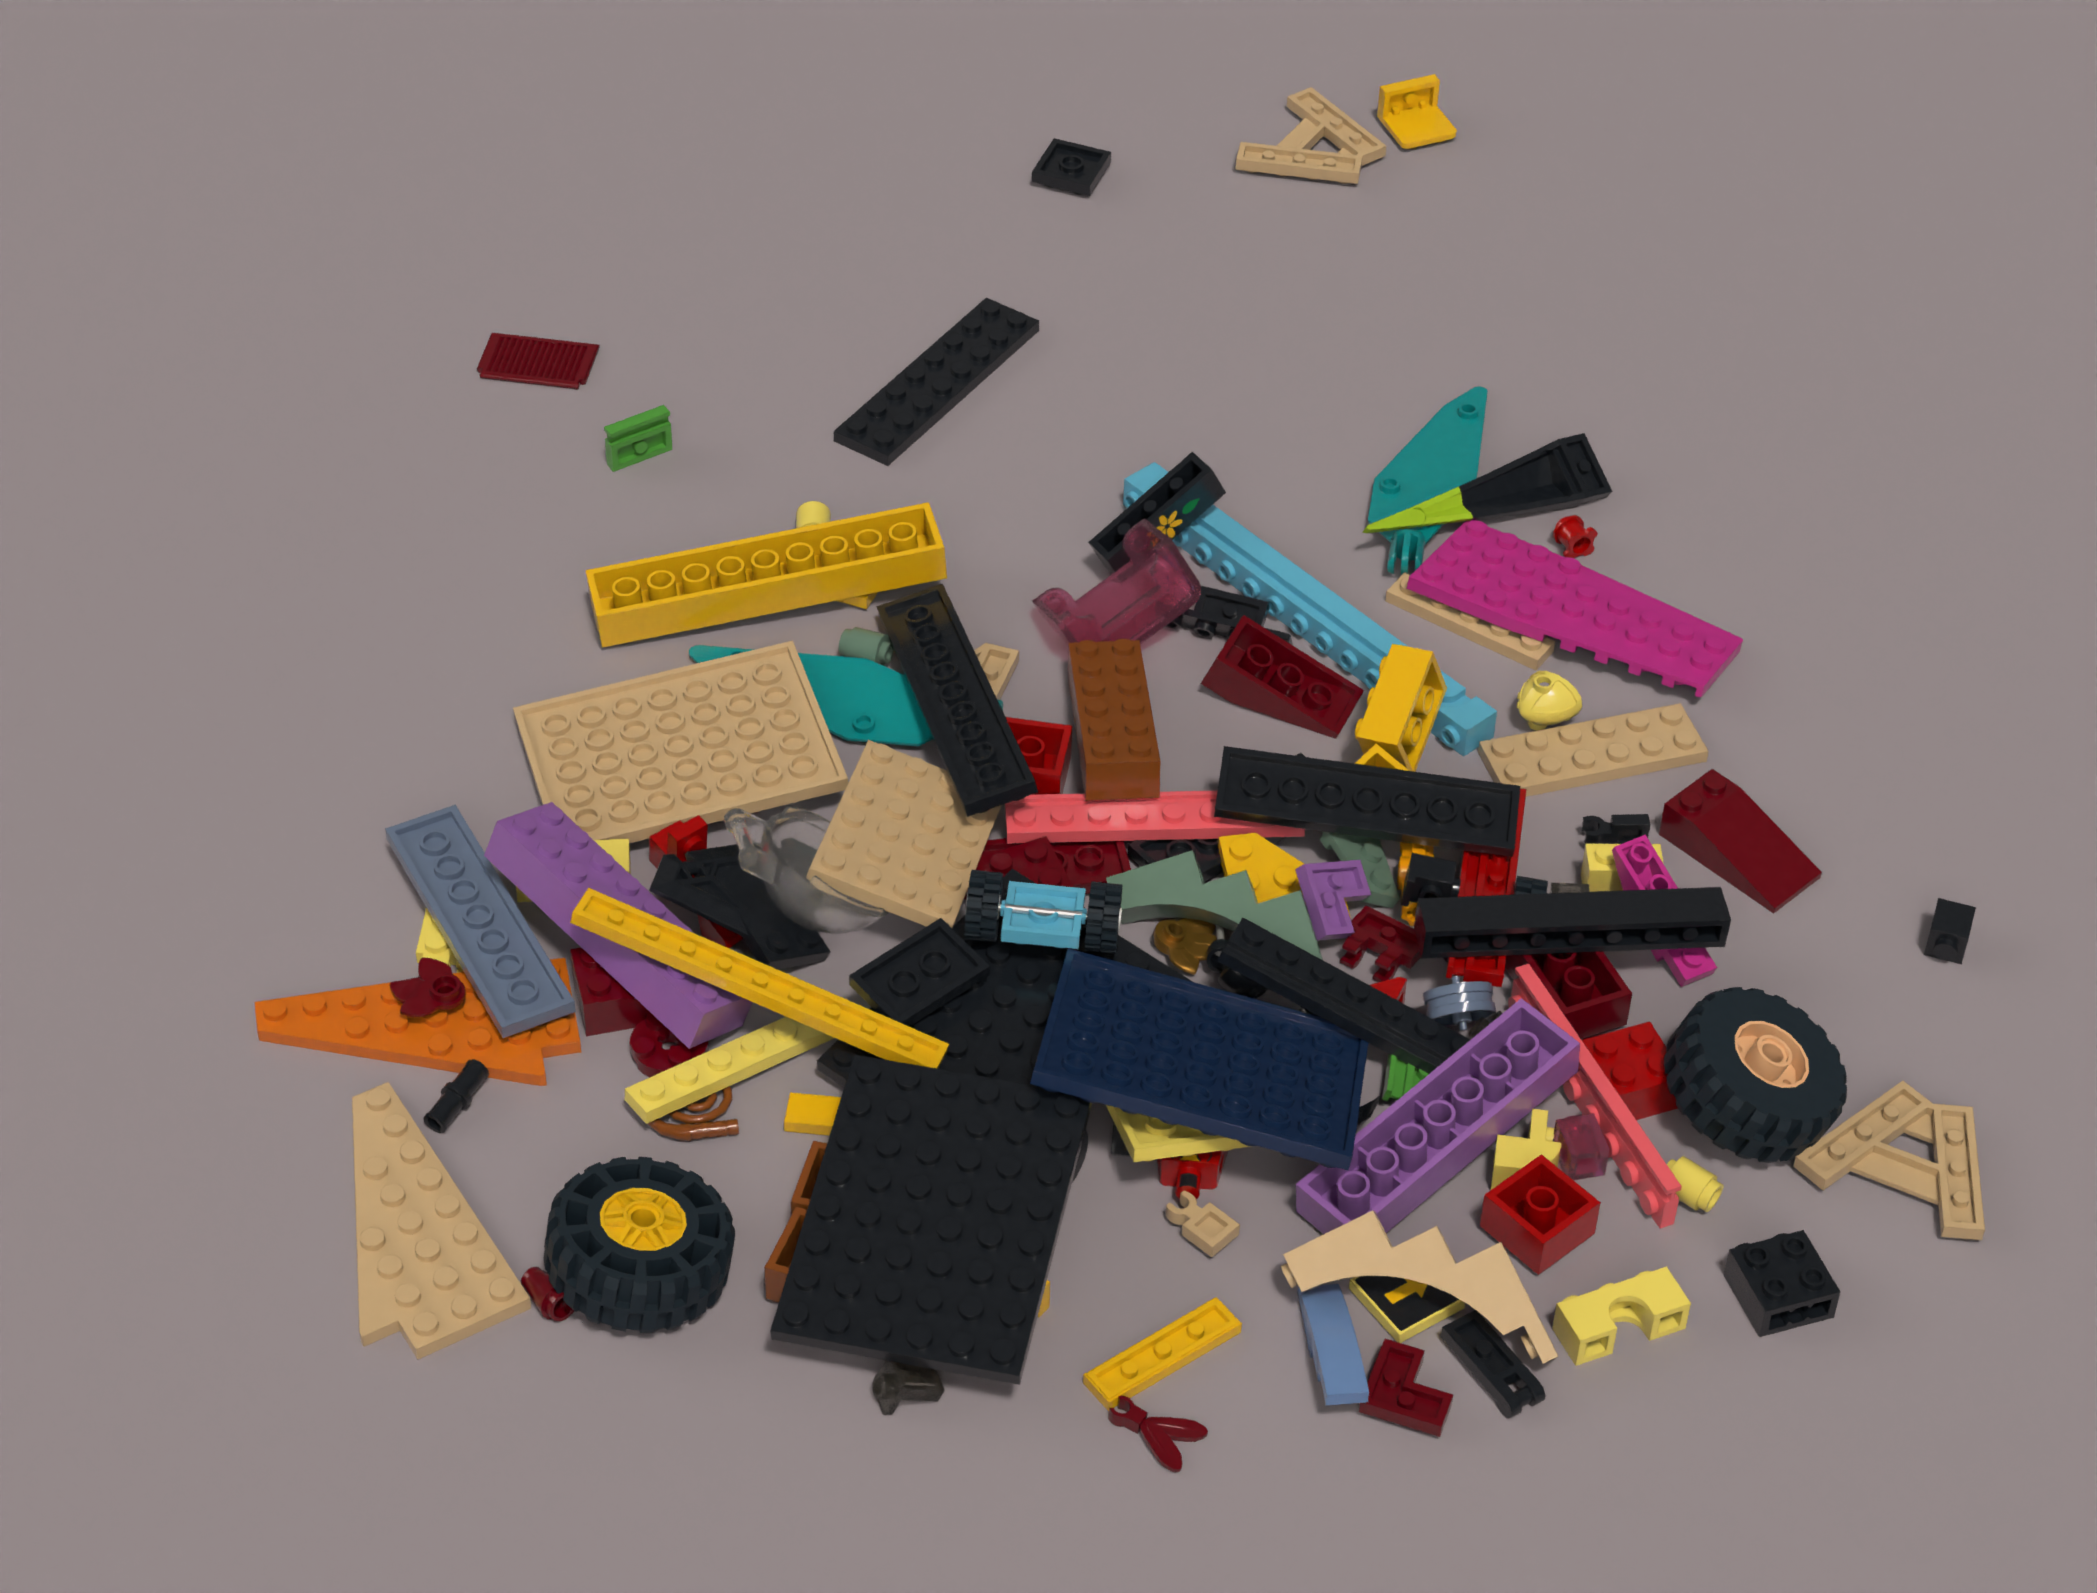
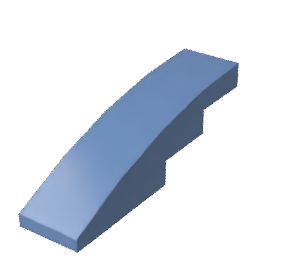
M1339 1284L1321 1285L1307 1292H1301L1298 1287L1297 1293L1310 1358L1314 1359L1318 1382L1321 1381L1326 1406L1368 1402L1369 1389L1362 1357L1348 1307Z

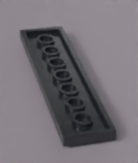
M985 298L834 430V442L889 466L1039 332V320L994 300Z
M1224 746L1214 817L1513 857L1521 786Z

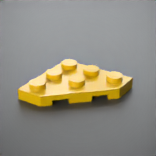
M1257 833L1219 837L1218 849L1224 877L1246 870L1253 884L1258 903L1301 890L1295 869L1302 866L1303 862Z

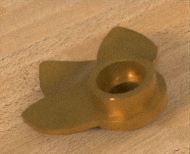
M1182 918L1179 921L1162 920L1154 929V944L1159 951L1169 955L1170 961L1177 968L1195 975L1199 968V960H1206L1208 946L1217 940V937L1213 935L1216 927L1212 923L1195 919Z

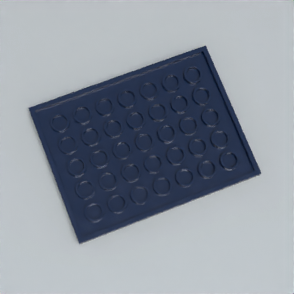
M1068 948L1030 1084L1040 1086L1049 1092H1062L1080 1097L1089 1103H1102L1117 1107L1126 1113H1139L1157 1118L1166 1124H1179L1200 1130L1207 1135H1219L1238 1140L1247 1146H1260L1271 1149L1287 1157H1300L1315 1161L1327 1168L1337 1167L1349 1170L1353 1157L1368 1042L1316 1015Z

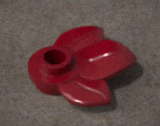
M422 957L418 965L419 977L390 983L392 994L398 1001L403 1003L400 1008V1014L409 1017H424L438 1009H453L459 1006L466 997L465 986L457 976L452 974L451 967L444 962L432 958Z

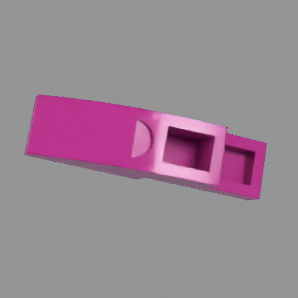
M1646 834L1617 845L1612 849L1623 890L1678 889ZM1706 948L1651 950L1657 962L1661 960L1666 961L1681 987L1710 976L1717 969Z

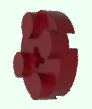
M650 1011L646 1014L645 1019L633 1029L629 1042L632 1059L637 1063V1068L640 1072L648 1077H652L709 1051L708 1041L689 1049ZM672 1042L677 1044V1046H670L669 1049H663L664 1043Z

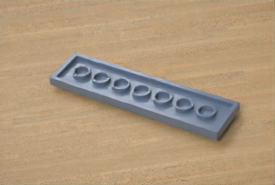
M456 804L385 828L387 841L502 1038L576 1012L574 999L493 865L484 856L485 852Z

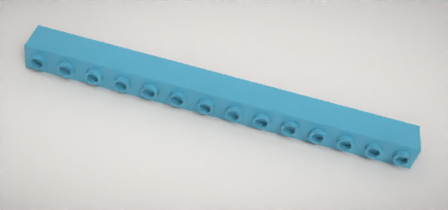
M1153 462L1125 478L1123 505L1127 508L1163 478L1168 471ZM1215 505L1209 507L1172 540L1175 545L1184 549L1196 558L1199 563L1207 566L1219 575L1222 580L1230 583L1246 597L1269 602L1270 608L1268 613L1284 623L1295 634L1307 640L1321 653L1334 660L1345 671L1350 672L1370 689L1376 687L1380 676L1379 667L1381 660L1384 656H1388L1391 645L1407 646ZM1441 671L1447 690L1431 733L1464 757L1478 748L1480 741L1490 740L1494 737L1497 711L1477 696L1473 699L1465 695L1466 688Z

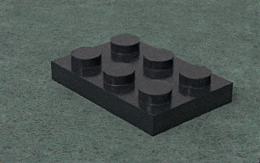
M940 918L850 974L849 985L875 1012L910 1027L990 976V965Z

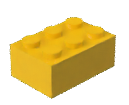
M1392 644L1388 656H1384L1381 660L1379 667L1380 676L1376 687H1372L1369 691L1367 698L1368 707L1364 718H1360L1356 724L1355 738L1359 742L1363 755L1377 743L1409 771L1416 772L1445 696L1447 686L1433 651Z

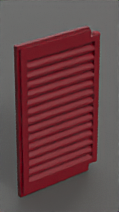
M491 333L477 371L480 373V378L579 389L580 384L585 385L600 345Z

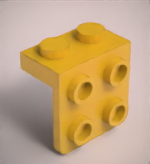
M1435 74L1380 86L1377 117L1404 149H1414L1418 146L1439 143L1456 137V128L1437 106L1440 80Z

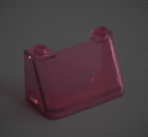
M1145 518L1125 534L1123 548L1130 561L1076 601L1066 590L1059 587L1046 590L1032 601L1039 613L1067 646L1068 643L1083 640L1103 642L1118 639L1140 640V644H1142L1199 600L1201 585L1180 551L1169 537Z

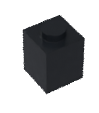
M1938 898L1924 955L1962 964L1976 907Z

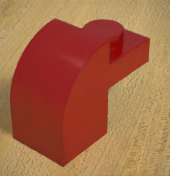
M697 815L685 823L679 820L651 835L649 840V861L658 868L663 855L675 854L683 862L687 861L685 857L686 852L707 849L708 824Z

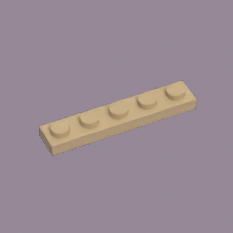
M1403 573L1386 591V602L1537 671L1554 652L1555 641L1548 637H1545L1541 642L1406 589L1410 576L1407 573Z

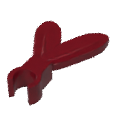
M1119 1396L1117 1404L1118 1409H1123L1127 1411L1126 1413H1118L1114 1408H1109V1421L1115 1426L1125 1427L1137 1434L1140 1432L1157 1461L1172 1472H1180L1183 1464L1182 1455L1172 1440L1196 1442L1208 1435L1207 1428L1194 1420L1172 1417L1147 1418L1148 1412L1134 1405L1133 1401L1126 1396Z

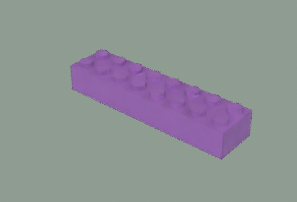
M553 802L496 822L484 856L689 1049L743 1026L753 1002L570 923L573 910L589 887L692 932L688 926L680 921L662 902L654 897L636 878L628 873Z
M1519 999L1356 1134L1349 1170L1337 1167L1327 1168L1319 1164L1296 1183V1212L1321 1233L1325 1234L1374 1210L1387 1233L1497 1140V1134L1503 1135L1531 1112L1532 1108L1537 1107L1575 1075L1579 1067L1580 1043L1525 1000Z

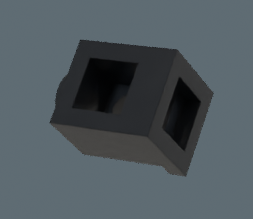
M1412 853L1405 876L1401 905L1408 907L1409 902L1417 903L1418 898L1458 897L1461 879L1455 878L1457 862Z

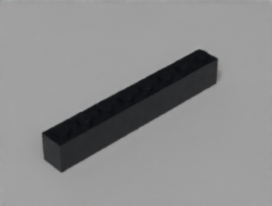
M1721 887L1418 898L1414 929L1421 959L1725 947L1731 917Z

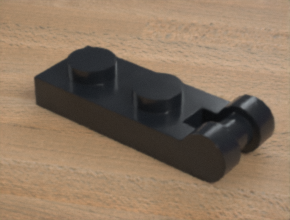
M1474 1310L1442 1327L1441 1338L1496 1400L1500 1412L1509 1419L1521 1413L1522 1407L1527 1404L1534 1406L1545 1400V1391L1541 1383L1478 1311ZM1514 1382L1520 1388L1515 1392L1509 1387Z

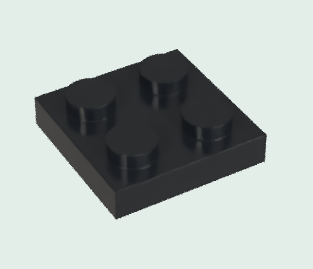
M1054 138L1034 167L1032 182L1046 187H1055L1071 191L1075 194L1090 196L1111 163V152Z

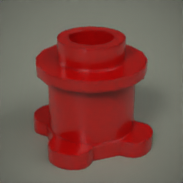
M1573 515L1564 517L1557 522L1553 531V538L1557 543L1563 544L1566 548L1563 552L1565 558H1575L1582 555H1590L1594 551L1593 542L1598 533L1593 527L1585 529L1583 520L1579 516Z

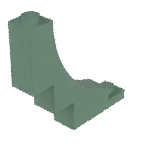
M1193 850L1106 878L1107 883L1123 885L1121 901L1122 925L1153 918H1187L1209 922L1235 931L1241 919L1245 918L1323 960L1301 890L1258 903L1253 884L1246 870L1205 883L1199 862Z

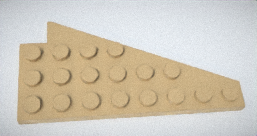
M384 1083L353 1096L359 1333L363 1347L400 1331L417 1360L531 1309V1300L390 1083Z

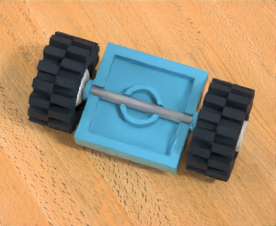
M980 870L971 871L965 908V939L996 942L999 918L1003 916L1002 942L1079 949L1081 926L1086 924L1087 920L1085 951L1116 954L1118 931H1120L1122 917V884L1091 882L1087 912V908H1084L1086 888L1009 881L1006 900H1002L1003 873Z

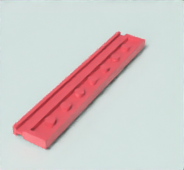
M1218 790L1160 792V798L1088 801L1085 800V793L1029 795L1021 800L1005 804L1007 844L1026 843L1047 836L1050 843L1219 839L1221 836L1257 833L1263 838L1305 837V829L1214 817Z
M1530 964L1516 967L1515 973L1519 978L1513 980L1511 997L1508 999L1509 1008L1522 998L1580 1043L1578 1072L1563 1084L1567 1098L1575 1102L1582 1113L1585 1125L1589 1129L1594 1130L1601 1141L1604 1153L1607 1157H1612L1620 1169L1624 1183L1627 1186H1631L1639 1197L1645 1214L1651 1215L1660 1229L1673 1225L1679 1197L1675 1192L1680 1191L1682 1186Z

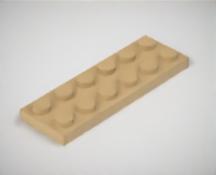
M1681 703L1480 741L1478 753L1493 782L1521 786V789H1527L1526 797L1707 762L1709 752Z

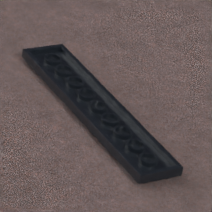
M940 584L876 606L884 629L889 635L895 654L967 817L987 812L997 806L1018 801L1026 796L1038 793L1035 779L944 585Z

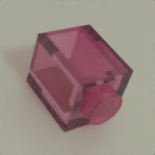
M1595 1114L1573 1115L1557 1119L1553 1142L1562 1143L1559 1156V1164L1562 1171L1573 1180L1605 1175L1610 1149Z

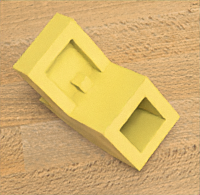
M1532 1108L1528 1138L1497 1134L1490 1190L1541 1154L1558 1167L1562 1143L1553 1142L1554 1128L1547 1127L1548 1110Z

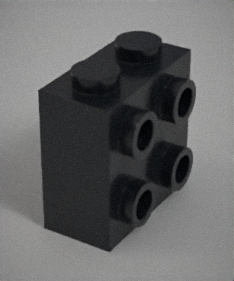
M1804 1230L1789 1234L1781 1233L1770 1239L1751 1244L1743 1243L1729 1249L1724 1277L1759 1337L1834 1318L1840 1290Z

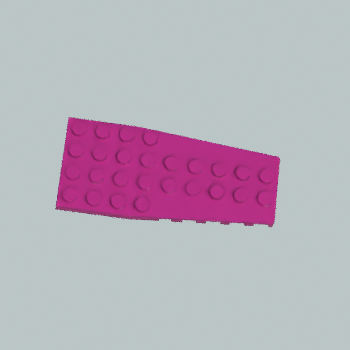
M1478 520L1465 521L1409 576L1406 588L1494 625L1541 642L1544 640L1545 635L1561 640L1560 648L1575 653L1578 646L1595 652L1594 660L1607 665L1610 658L1629 664L1628 672L1640 676L1642 672H1652L1661 675L1662 685L1671 688L1675 685L1683 684L1697 688L1695 692L1696 697H1702L1738 655L1743 642L1742 638L1589 569L1581 565L1574 558H1565L1549 551L1544 546L1533 545L1518 539L1514 534L1503 533L1488 527L1484 522Z

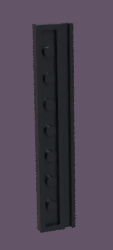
M1245 918L1241 919L1217 960L1245 977L1428 1074L1470 1041L1469 1038Z

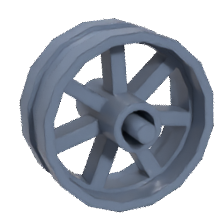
M1459 976L1452 977V984L1436 987L1423 993L1424 1005L1427 1006L1426 1016L1442 1025H1459L1460 1031H1466L1467 1023L1486 1019L1496 1014L1495 1002L1492 1001V983L1482 981L1460 982Z

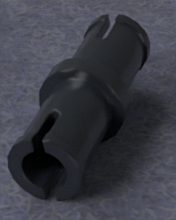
M469 1059L454 1081L445 1084L441 1090L442 1096L423 1118L425 1124L431 1130L437 1133H444L459 1111L468 1108L472 1102L471 1096L489 1076V1071L485 1065L475 1059Z

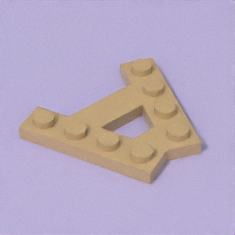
M1310 87L1287 96V107L1303 120L1277 146L1240 142L1236 158V170H1244L1250 173H1270L1278 176L1303 177L1310 180L1337 181L1342 184H1358L1361 167L1385 157L1387 146ZM1324 136L1341 150L1338 153L1310 149Z
M1901 1081L1826 1134L1815 1145L1808 1147L1795 1157L1793 1167L1822 1190H1825L1851 1171L1938 1205L1941 1237L1983 1239L1985 1224L1973 1107L1933 1104L1905 1081ZM1903 1133L1932 1143L1934 1162L1888 1144Z

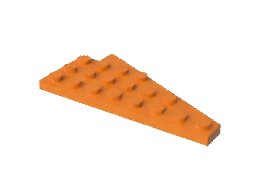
M566 958L550 959L572 996ZM464 972L452 974L457 976L464 984L466 990L465 1000L453 1009H438L424 1017H409L400 1014V1008L403 1003L398 1001L392 994L390 989L391 982L254 1002L259 1041L456 1073L461 1072L469 1059H475L484 1064L488 1069L489 1076L487 1078L530 1085H547L543 1058L581 1053L575 1012L502 1038Z

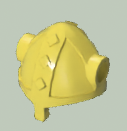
M1539 670L1532 674L1523 684L1517 695L1519 714L1528 721L1529 727L1536 731L1545 729L1547 725L1568 721L1579 714L1582 708V699L1577 689L1563 677L1549 671ZM1546 682L1549 683V686H1541L1539 684Z

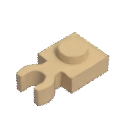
M1187 1191L1180 1193V1204L1185 1208H1177L1170 1202L1166 1205L1167 1219L1174 1224L1182 1225V1236L1210 1257L1216 1255L1239 1235V1223L1210 1202L1203 1208H1200L1197 1205L1196 1198Z

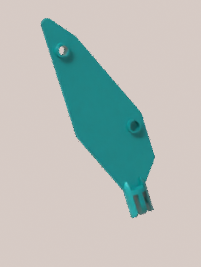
M1481 386L1474 387L1445 404L1374 478L1368 516L1369 524L1413 507L1477 478L1488 394L1486 388ZM1444 524L1379 532L1390 542L1387 563L1388 572L1394 574L1396 557L1401 559V575L1403 573L1408 574L1409 564L1412 560H1415L1416 570L1423 563L1425 545Z
M695 645L690 648L689 656L696 663H701L755 649ZM798 653L830 733L847 741L867 742L871 740L876 743L920 746L933 740L905 675L867 658ZM998 700L999 705L1003 711L1004 704L1002 700Z

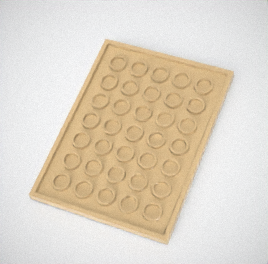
M793 641L513 707L517 727L542 805L553 802L593 840L629 839V843L650 839L651 835L679 820L685 823L699 815L707 824L844 791L849 783Z

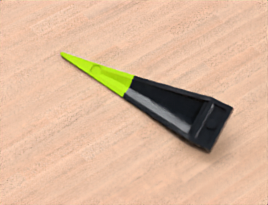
M1585 433L1557 439L1461 486L1369 524L1362 533H1375L1575 508L1582 503L1606 498L1613 491Z

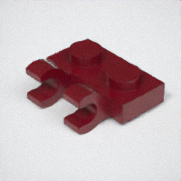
M1365 905L1351 920L1355 933L1346 937L1347 939L1343 943L1342 948L1347 950V952L1340 959V963L1354 969L1360 963L1368 948L1380 954L1375 961V965L1380 968L1373 975V979L1378 982L1393 979L1400 964L1411 969L1421 958L1415 929Z

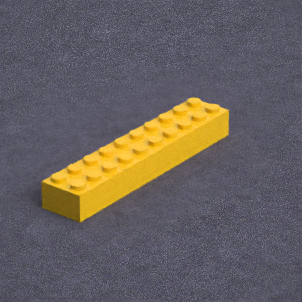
M929 502L585 570L591 605L602 648L947 579L945 547Z

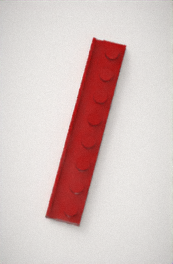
M1520 788L1513 857L1463 851L1460 872L1461 884L1458 897L1514 895L1527 789ZM1506 955L1449 957L1446 978L1451 979L1453 974L1464 976L1463 981L1492 983V986L1502 987Z

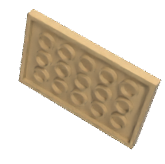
M868 740L811 863L806 880L926 927L942 918L953 928L969 887L971 871L977 868L1002 805L992 808L987 812L967 817L947 770L927 763L921 758L912 757L891 749L885 744H878Z

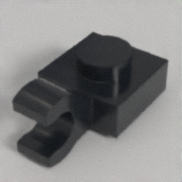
M1611 815L1610 823L1597 816H1585L1582 821V831H1586L1584 843L1623 844L1645 834L1648 838L1651 825L1649 815Z

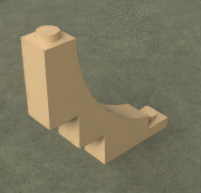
M1372 1210L1283 1254L1287 1263L1281 1265L1282 1271L1290 1287L1299 1286L1301 1292H1307L1327 1283L1355 1277L1390 1276L1410 1279L1445 1291L1470 1305L1488 1319L1503 1335L1524 1326L1527 1334L1521 1336V1339L1531 1359L1539 1356L1544 1364L1558 1357L1502 1242L1456 1263L1438 1226L1393 1247L1376 1212Z

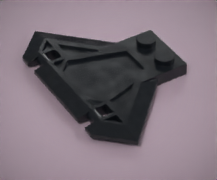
M787 836L777 838L776 843L778 847L775 848L766 840L688 851L685 854L687 861L683 862L675 854L663 855L649 891L740 935L757 961L779 970L824 962L831 952L811 921L823 888L819 884L806 880L808 870L816 855V850Z

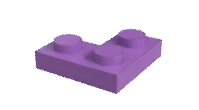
M1361 860L1309 863L1295 869L1317 941L1342 939L1355 933L1345 902L1361 901L1371 895Z

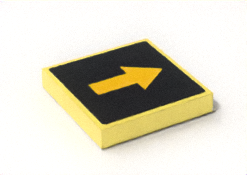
M1364 1276L1352 1278L1349 1283L1351 1292L1395 1341L1399 1343L1465 1308V1302L1431 1285L1410 1279L1390 1276Z

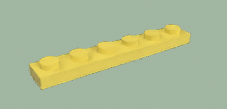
M784 1017L625 1088V1101L647 1124L834 1039V1037Z

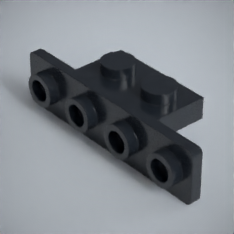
M1201 586L1194 610L1156 601L1154 610L1157 620L1166 627L1179 629L1182 626L1194 629L1197 634L1205 637H1213L1215 634L1227 637L1228 639L1243 615L1264 627L1270 606L1269 602ZM1266 628L1293 645L1290 634Z

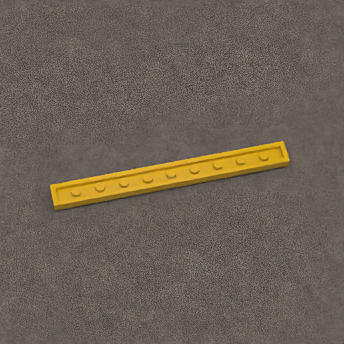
M589 887L572 912L570 923L882 1059L939 1069L947 1053L949 1044Z

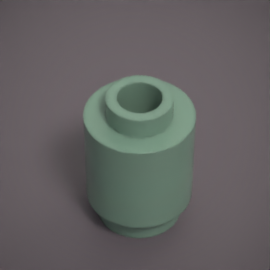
M854 627L853 629H845L840 637L838 647L840 656L867 658L883 666L886 663L888 664L893 657L894 649L888 634Z

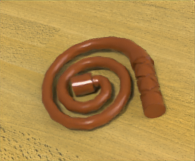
M729 1086L722 1089L724 1099L719 1107L709 1113L687 1115L677 1110L669 1113L674 1120L686 1124H670L656 1119L648 1123V1125L663 1136L683 1141L739 1135L737 1119L709 1122L727 1111L732 1102V1088ZM717 1092L709 1095L705 1102L697 1103L696 1101L685 1107L693 1112L708 1110L716 1102Z

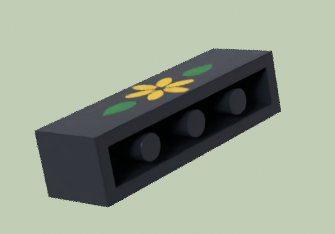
M1191 452L1088 543L1102 564L1123 583L1219 500L1226 491L1213 470L1195 453Z

